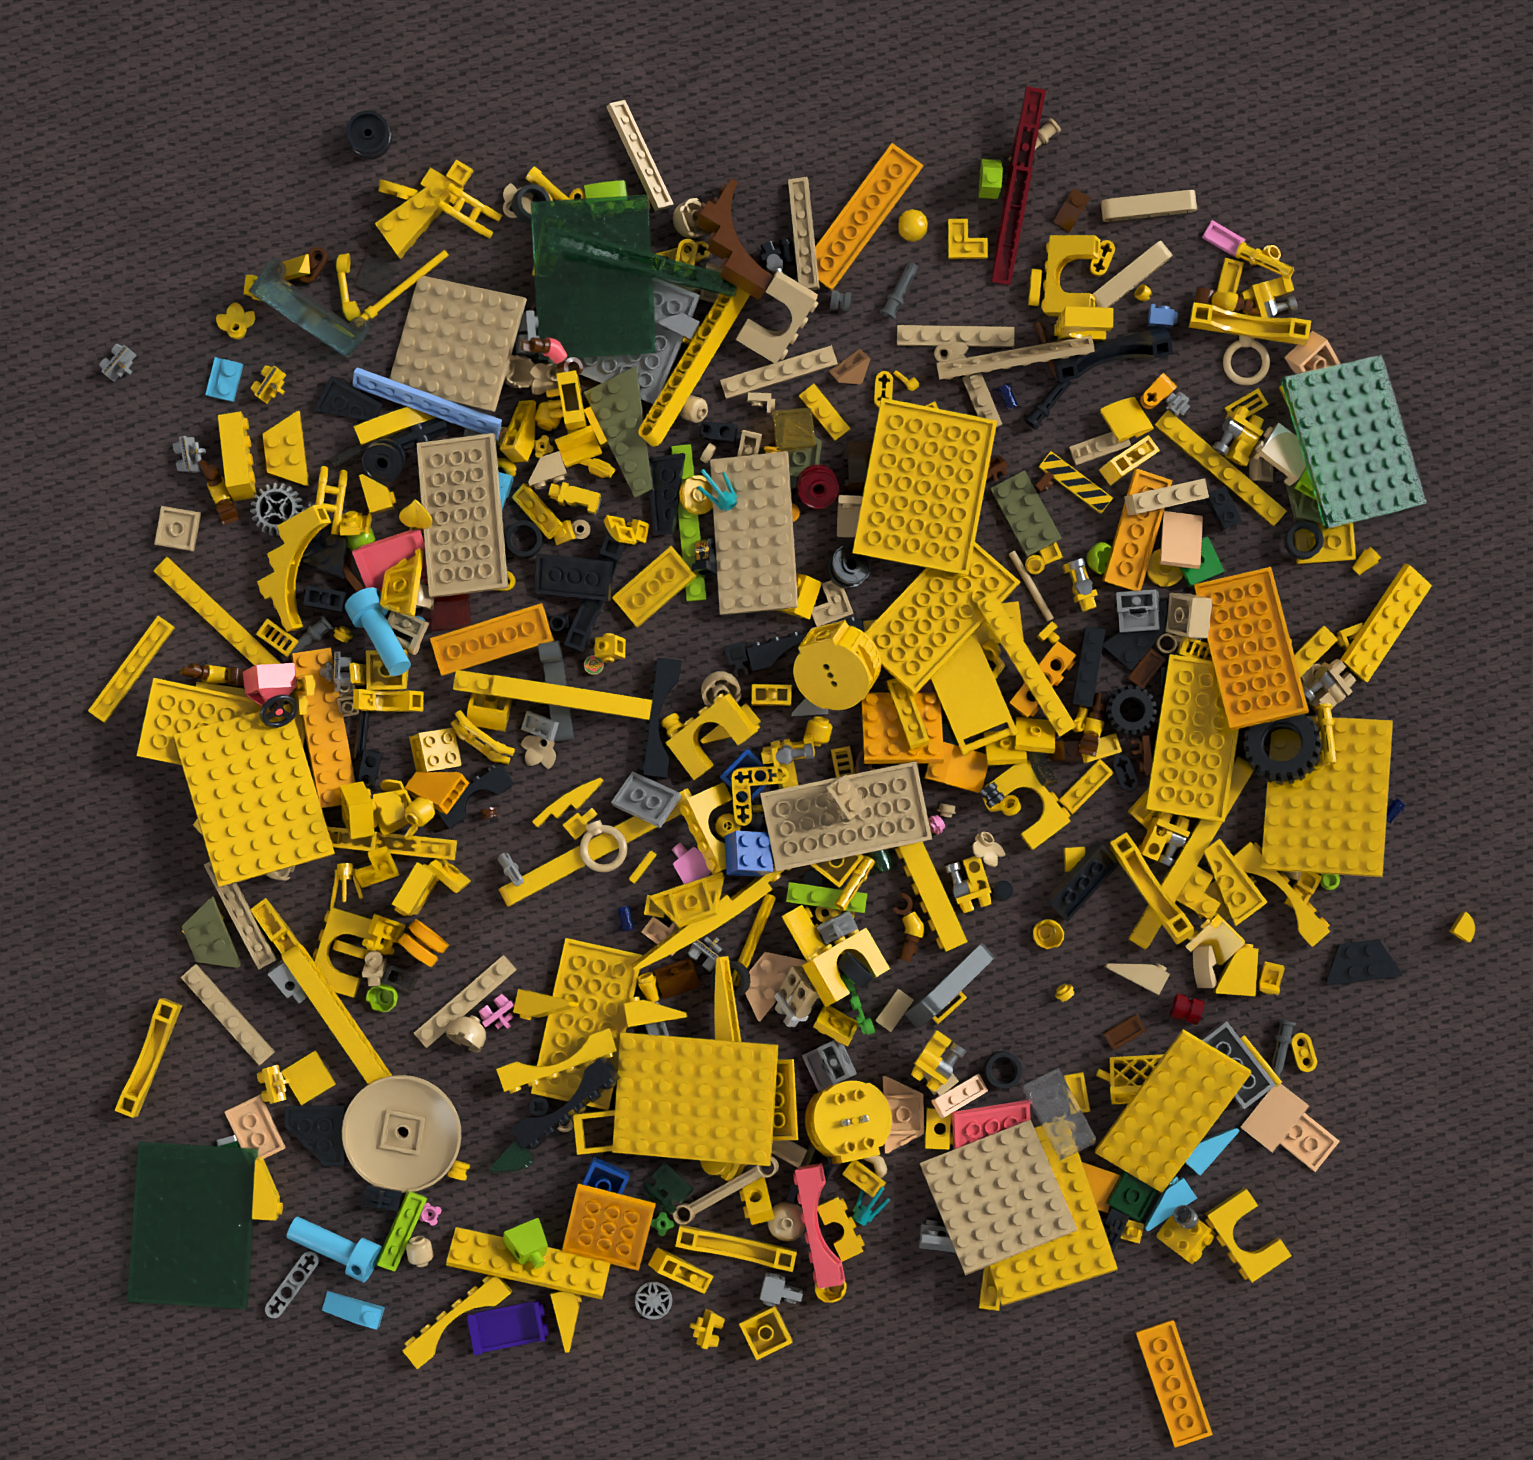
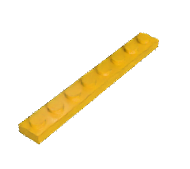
M1169 410L1154 425L1272 526H1275L1287 512V510L1221 454L1216 452Z
M166 557L156 567L154 572L253 665L282 664L172 560Z
M992 592L976 602V605L1058 737L1076 727L995 594Z

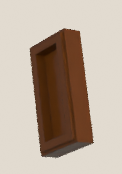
M1150 648L1126 679L1135 686H1140L1141 689H1144L1166 659Z
M1134 1014L1104 1032L1103 1036L1112 1051L1147 1030L1138 1015Z

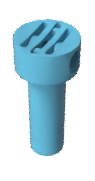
M374 587L362 589L347 600L345 610L355 627L365 628L391 676L401 675L410 668L411 663L385 617L388 610L380 606L381 592Z
M298 1216L293 1220L287 1233L288 1239L346 1265L345 1274L363 1283L372 1274L382 1249L380 1245L365 1238H361L358 1243H354Z

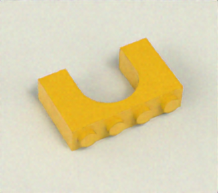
M1050 235L1046 245L1048 261L1045 262V272H1047L1046 280L1043 282V290L1045 291V299L1042 300L1041 305L1043 312L1048 316L1058 317L1066 306L1095 307V297L1091 293L1064 292L1060 286V274L1065 265L1073 260L1099 259L1100 239L1095 235Z
M1066 306L1064 311L1060 312V316H1058V320L1054 324V336H1057V341L1091 336L1093 342H1103L1106 340V331L1111 332L1113 328V308Z
M730 693L725 696L720 694L713 700L714 704L710 708L705 706L698 712L700 716L695 720L693 717L683 724L685 727L681 731L677 729L669 735L671 739L666 742L693 780L699 778L714 766L702 750L698 740L699 731L704 723L715 722L720 724L727 730L737 745L744 743L758 732L757 728Z
M1027 760V763L1014 764L992 782L997 784V791L1002 792L1004 796L1017 788L1026 787L1034 790L1041 797L1043 803L1041 817L1020 834L1029 848L1033 850L1071 822L1069 819L1071 815L1065 807L1061 808L1058 805L1057 801L1059 799L1053 791L1048 792L1045 788L1047 783L1040 775L1036 776L1033 772L1034 766Z
M724 782L689 797L678 804L680 812L685 817L689 830L693 834L698 849L703 854L707 868L711 871L712 875L726 869L725 843L718 841L711 834L708 825L711 811L733 800Z
M416 863L394 899L392 905L396 906L394 910L404 916L418 915L439 881L435 877L436 873L427 868V864Z
M331 908V911L328 910L325 915L324 922H327L326 927L319 934L318 941H321L319 949H315L312 959L315 960V964L335 992L356 997L361 978L337 970L330 961L329 949L332 942L343 934L371 939L372 934L367 932L372 919L337 908Z
M867 928L861 931L857 929L848 933L849 937L847 939L844 936L834 941L835 946L832 947L829 944L822 948V954L819 955L817 952L807 957L808 962L802 965L825 1007L850 994L837 970L839 954L843 955L845 952H849L868 968L874 978L890 969Z
M1242 1188L1205 1213L1207 1217L1205 1222L1209 1228L1216 1230L1218 1233L1217 1240L1222 1247L1226 1245L1230 1251L1227 1255L1233 1263H1238L1241 1268L1238 1271L1243 1279H1249L1253 1283L1291 1257V1254L1278 1237L1259 1250L1252 1252L1243 1251L1236 1245L1233 1238V1229L1236 1222L1258 1206L1246 1188Z

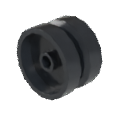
M361 111L351 117L347 124V139L357 155L364 159H376L387 153L391 146L392 134L382 115L375 111Z

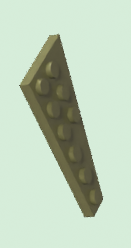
M635 366L585 391L584 394L634 498H637L653 490L647 442L638 434V430L644 421L641 404L638 369Z

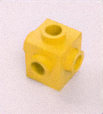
M605 633L603 637H595V657L602 659V662L613 663L615 659L625 658L626 639L611 633Z

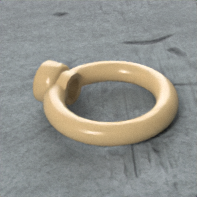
M1239 335V340L1227 348L1223 357V368L1226 375L1239 385L1258 383L1266 376L1270 366V358L1266 348L1253 337ZM1241 347L1256 349L1262 358L1260 371L1249 378L1238 376L1231 367V357Z
M601 820L586 825L587 832L580 843V855L584 863L590 869L597 872H610L618 868L625 860L627 854V843L623 834L612 826L602 825ZM608 833L616 838L619 844V853L613 862L598 864L590 858L588 844L593 836Z

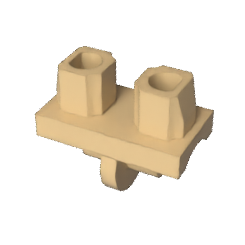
M370 951L365 956L362 977H367L368 986H379L381 984V978L384 976L383 973L387 965V959L382 958V955L377 951Z

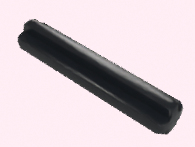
M359 710L353 757L355 760H362L363 751L366 749L370 711Z

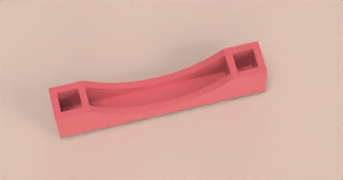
M819 1163L800 1166L795 1170L793 1178L795 1185H798L799 1189L797 1198L798 1203L802 1204L803 1212L801 1213L803 1224H806L807 1232H805V1239L807 1244H810L809 1259L814 1264V1282L818 1284V1288L842 1285L845 1281L842 1261L827 1246L818 1224V1201L826 1183L823 1165Z

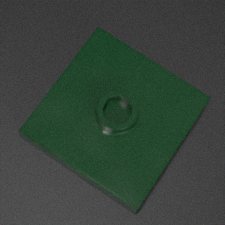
M1123 1170L1106 1204L1141 1223L1158 1190Z

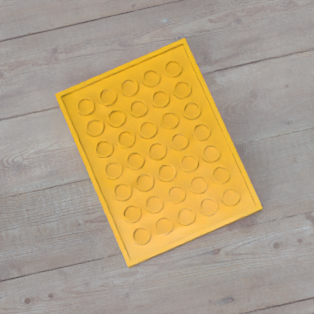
M881 398L852 553L968 576L997 420Z
M290 703L284 705V709L289 713L292 711ZM259 711L173 735L218 888L335 854L295 719L285 726L271 728L262 723ZM282 716L274 717L269 721L278 722L285 718Z
M1310 716L1314 725L1317 726L1318 717ZM1332 717V720L1335 722L1332 729L1337 759L1336 764L1325 765L1321 730L1317 726L1322 749L1321 754H1319L1320 760L1317 765H1314V770L1311 774H1305L1304 779L1300 781L1298 778L1292 784L1283 782V785H1280L1276 781L1271 783L1267 781L1261 870L1383 877L1393 720ZM1279 729L1271 733L1270 759L1287 761L1294 758L1301 750V739L1296 732L1289 729Z
M621 1032L618 1074L621 1078L617 1080L612 1152L770 1166L779 1045Z
M1067 1118L1034 1129L1075 1222L1077 1231L990 1265L989 1267L1002 1306L1118 1270Z

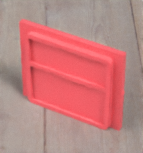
M420 529L393 535L360 546L359 549L352 551L365 587H374L382 592L385 571L397 565L404 558L409 560L416 555L415 550L420 548L424 552L420 579L424 580L423 584H428L425 542Z

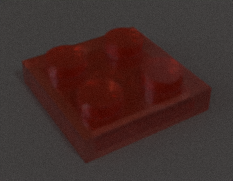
M470 594L435 597L433 610H431L432 630L461 629L471 626Z

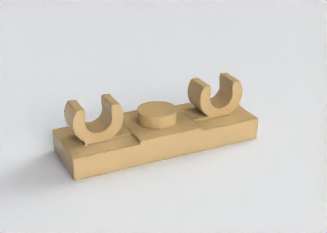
M973 373L970 376L963 377V383L977 417L997 420L996 427L1001 426L1002 422L982 373Z
M1113 432L1070 446L1069 449L1077 466L1131 447L1129 439L1119 443Z

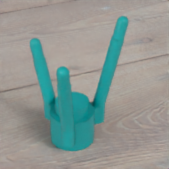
M702 469L701 473L718 493V500L701 486H698L697 489L714 502L720 510L724 509L727 512L735 507L738 503L736 500L738 496L735 494L726 472H723L722 475L730 493L727 491L722 492L706 471Z
M882 1186L867 1207L862 1205L860 1208L865 1193L861 1189L856 1205L852 1210L854 1212L852 1218L865 1226L867 1222H871L890 1201L889 1198L881 1203L873 1212L870 1210L883 1192L884 1187Z

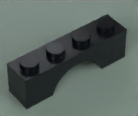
M1086 626L1083 630L1079 666L1070 705L1091 708L1093 705L1106 629Z
M495 763L487 769V774L482 777L480 775L474 777L470 781L472 784L466 787L447 815L437 810L449 829L467 818L466 804L474 793L481 790H489L500 795L515 785L502 764L497 766Z

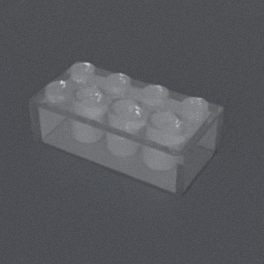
M1059 1068L1023 1085V1092L1060 1161L1095 1144L1096 1137Z

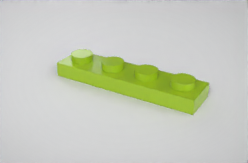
M789 882L786 902L838 909L834 903L843 890ZM856 892L849 902L846 911L865 913L867 893Z
M407 1190L376 1261L377 1266L396 1271L426 1203V1196Z

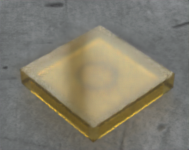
M811 408L772 411L776 450L816 446Z

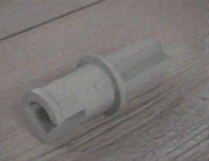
M508 853L499 855L498 862L503 867L504 874L509 876L515 886L518 887L520 884H523L524 879L518 871L519 867L512 861Z

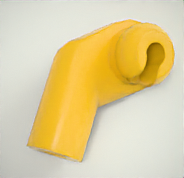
M1079 707L1077 717L1073 720L1076 725L1072 729L1073 731L1082 732L1085 729V721L1089 709Z

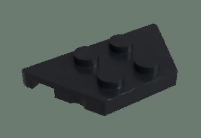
M321 529L308 544L300 563L344 579L345 573L343 569L347 558L348 540L344 536L331 534V531Z
M1379 939L1338 944L1328 979H1326V985L1400 977L1402 972Z

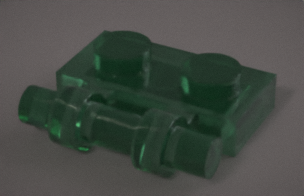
M666 1162L652 1176L656 1184L653 1186L648 1182L644 1186L648 1195L652 1199L655 1198L660 1203V1207L664 1211L667 1210L670 1214L675 1213L677 1210L672 1205L673 1201L676 1200L682 1204L694 1190ZM662 1188L669 1193L666 1198L660 1193Z

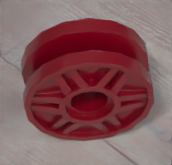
M821 464L806 467L796 480L798 494L802 502L810 508L823 509L830 506L839 494V484L833 471ZM817 484L822 485L819 489H813Z

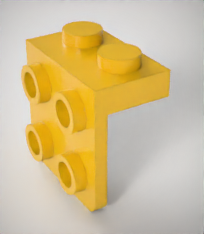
M1217 914L1212 920L1208 918L1200 926L1202 929L1199 932L1197 930L1194 931V934L1188 938L1190 941L1185 947L1191 952L1198 945H1211L1216 963L1222 965L1245 944V940Z
M1172 1215L1157 1233V1238L1189 1263L1193 1264L1200 1259L1206 1245L1211 1244L1216 1232L1199 1219L1194 1228L1185 1229L1174 1220Z

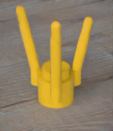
M352 863L337 864L330 910L334 908L339 880H342L343 902H346V880H351V876H353L359 898H363L360 884L355 874L357 869H353Z

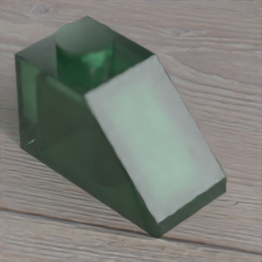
M516 1139L489 1170L491 1172L520 1171L523 1167L527 1169L534 1162L532 1159L534 1153L529 1149H523Z

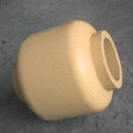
M690 395L680 411V416L690 422H701L708 413L706 401Z
M424 1236L413 1237L406 1245L408 1261L413 1265H417V1267L427 1266L428 1262L434 1257L431 1242Z

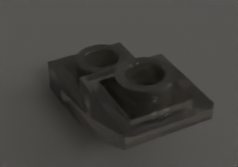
M1028 751L1031 767L1039 783L1042 786H1054L1058 779L1055 777L1053 770L1048 767L1052 761L1048 753Z

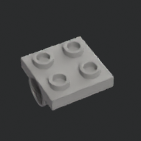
M526 311L522 315L518 335L515 340L516 355L534 357L536 353L523 351L520 348L521 339L530 341L532 337L540 338L536 336L538 316H534V311Z

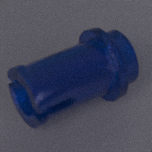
M1009 384L998 388V394H1001L1007 410L1012 408L1009 400H1011L1013 407L1019 405L1011 390L1013 387H1010Z
M1398 798L1395 801L1392 800V804L1387 809L1386 821L1390 824L1401 811L1405 810L1404 807L1406 805Z
M630 906L617 908L622 924L620 928L623 931L635 929L634 925L636 924L633 923Z

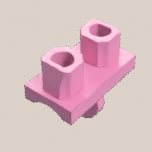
M501 994L493 1000L499 1007L498 1011L493 1013L488 1005L479 1011L481 1018L484 1020L482 1023L485 1027L499 1018L500 1021L495 1024L497 1029L503 1025L508 1029L511 1027L508 1021L514 1016L509 1013L504 1017L503 1014L515 1004L512 1000L509 1001L508 998Z

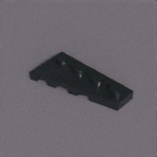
M684 453L649 458L653 490L650 491L653 534L656 537L675 534L680 498L679 491L682 484L685 461Z

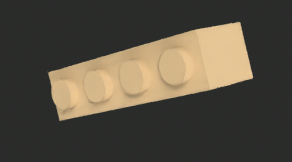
M1204 478L1124 496L1129 516L1209 498Z

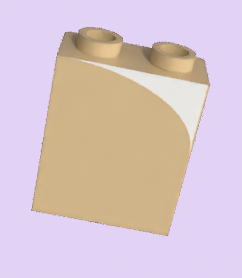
M1278 423L1273 428L1270 426L1263 434L1265 439L1261 440L1254 450L1257 452L1253 458L1257 460L1259 457H1263L1287 475L1284 482L1290 486L1300 478L1316 450Z

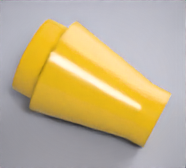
M1369 547L1367 550L1364 549L1351 568L1360 576L1363 572L1379 563L1378 560L1381 557L1374 549Z
M652 972L640 975L637 984L647 1001H658L656 976H653Z

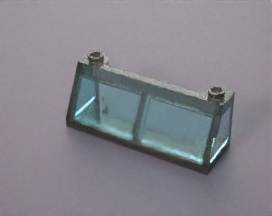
M272 256L248 292L343 357L348 358L363 341L373 324L362 317L354 318L349 324L286 281L283 278L286 274L285 264Z

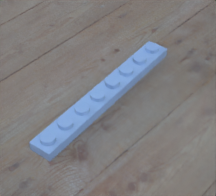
M356 368L354 371L352 387L482 434L494 433L496 439L500 435L501 419L360 368Z

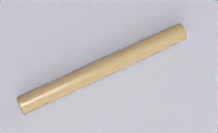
M1015 550L1009 553V556L1046 621L1052 620L1054 618L1021 559Z

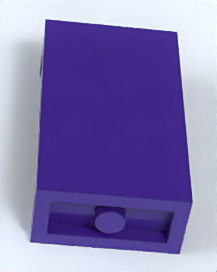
M539 1300L469 1313L467 1319L474 1356L492 1350L538 1341L545 1342L546 1336H549L547 1324H543L542 1316H545L544 1305L540 1304Z

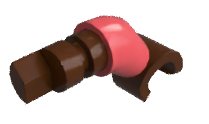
M532 337L530 341L523 339L520 341L521 350L543 353L544 356H548L555 364H558L557 373L568 372V367L570 371L576 370L577 375L583 371L581 361L575 357L567 359L566 351L556 339Z

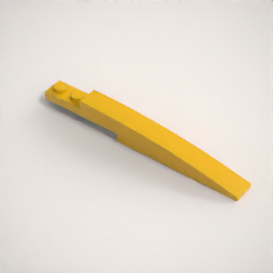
M456 670L453 690L647 720L650 719L652 700L460 670Z
M327 827L332 846L335 848L372 851L387 846L391 854L455 860L456 840L412 836L409 840H406L404 838L405 835L389 834L383 836L381 832H374L375 835L351 839L347 829Z
M774 863L773 872L763 877H756L731 898L723 893L720 896L717 915L678 928L630 966L637 971L710 933L770 892L772 888L768 883L778 880L781 877L780 873L784 870L776 871Z
M729 957L716 958L715 1040L741 1042Z

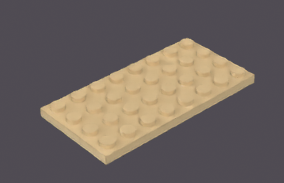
M489 433L417 443L421 503L432 518L431 527L424 529L429 597L435 598L507 589L508 578L495 434Z
M788 452L710 460L711 478L722 492L727 491L730 493L722 475L723 472H726L732 488L738 496L736 499L737 505L727 512L724 509L720 510L713 502L720 615L798 608ZM712 487V496L718 500L717 497L719 495Z
M916 761L847 775L868 806L867 809L849 821L847 818L842 819L837 812L839 808L835 801L831 803L825 794L828 791L826 787L841 777L760 793L776 871L932 840Z

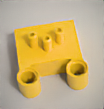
M576 370L556 373L559 388L546 390L547 397L560 396L561 400L548 402L549 409L562 407V409L550 411V418L564 417L568 434L587 427L580 381Z

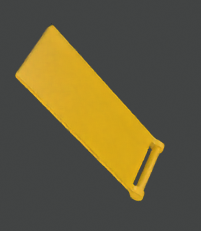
M974 632L931 678L963 756L1010 735L1015 736L1019 734ZM1006 722L1009 728L967 745L964 742V739Z

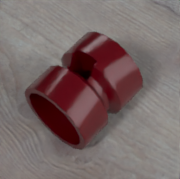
M1177 993L1173 1000L1170 1017L1178 1020L1185 1018L1186 1022L1198 1025L1203 1013L1204 1001L1196 998L1189 1000L1188 996Z

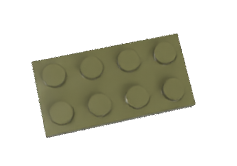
M1025 470L990 488L1026 557L1062 540Z

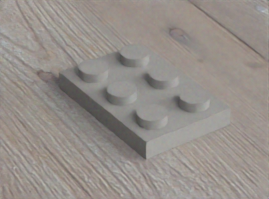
M632 771L611 803L614 807L661 828L682 796L679 792Z

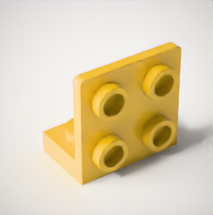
M454 728L422 732L409 737L416 772H431L462 765Z

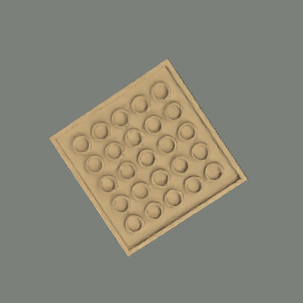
M422 276L417 281L389 379L457 404L495 412L527 299L521 296Z
M1031 1120L920 1163L965 1275L1077 1231L1075 1222Z

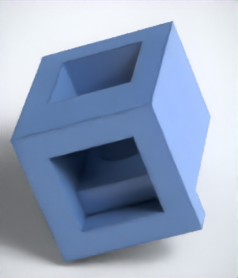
M1151 304L1149 307L1148 327L1158 328L1165 326L1171 329L1173 324L1177 323L1178 313L1174 312V309H1170L1169 306H1158V308H1155V304Z

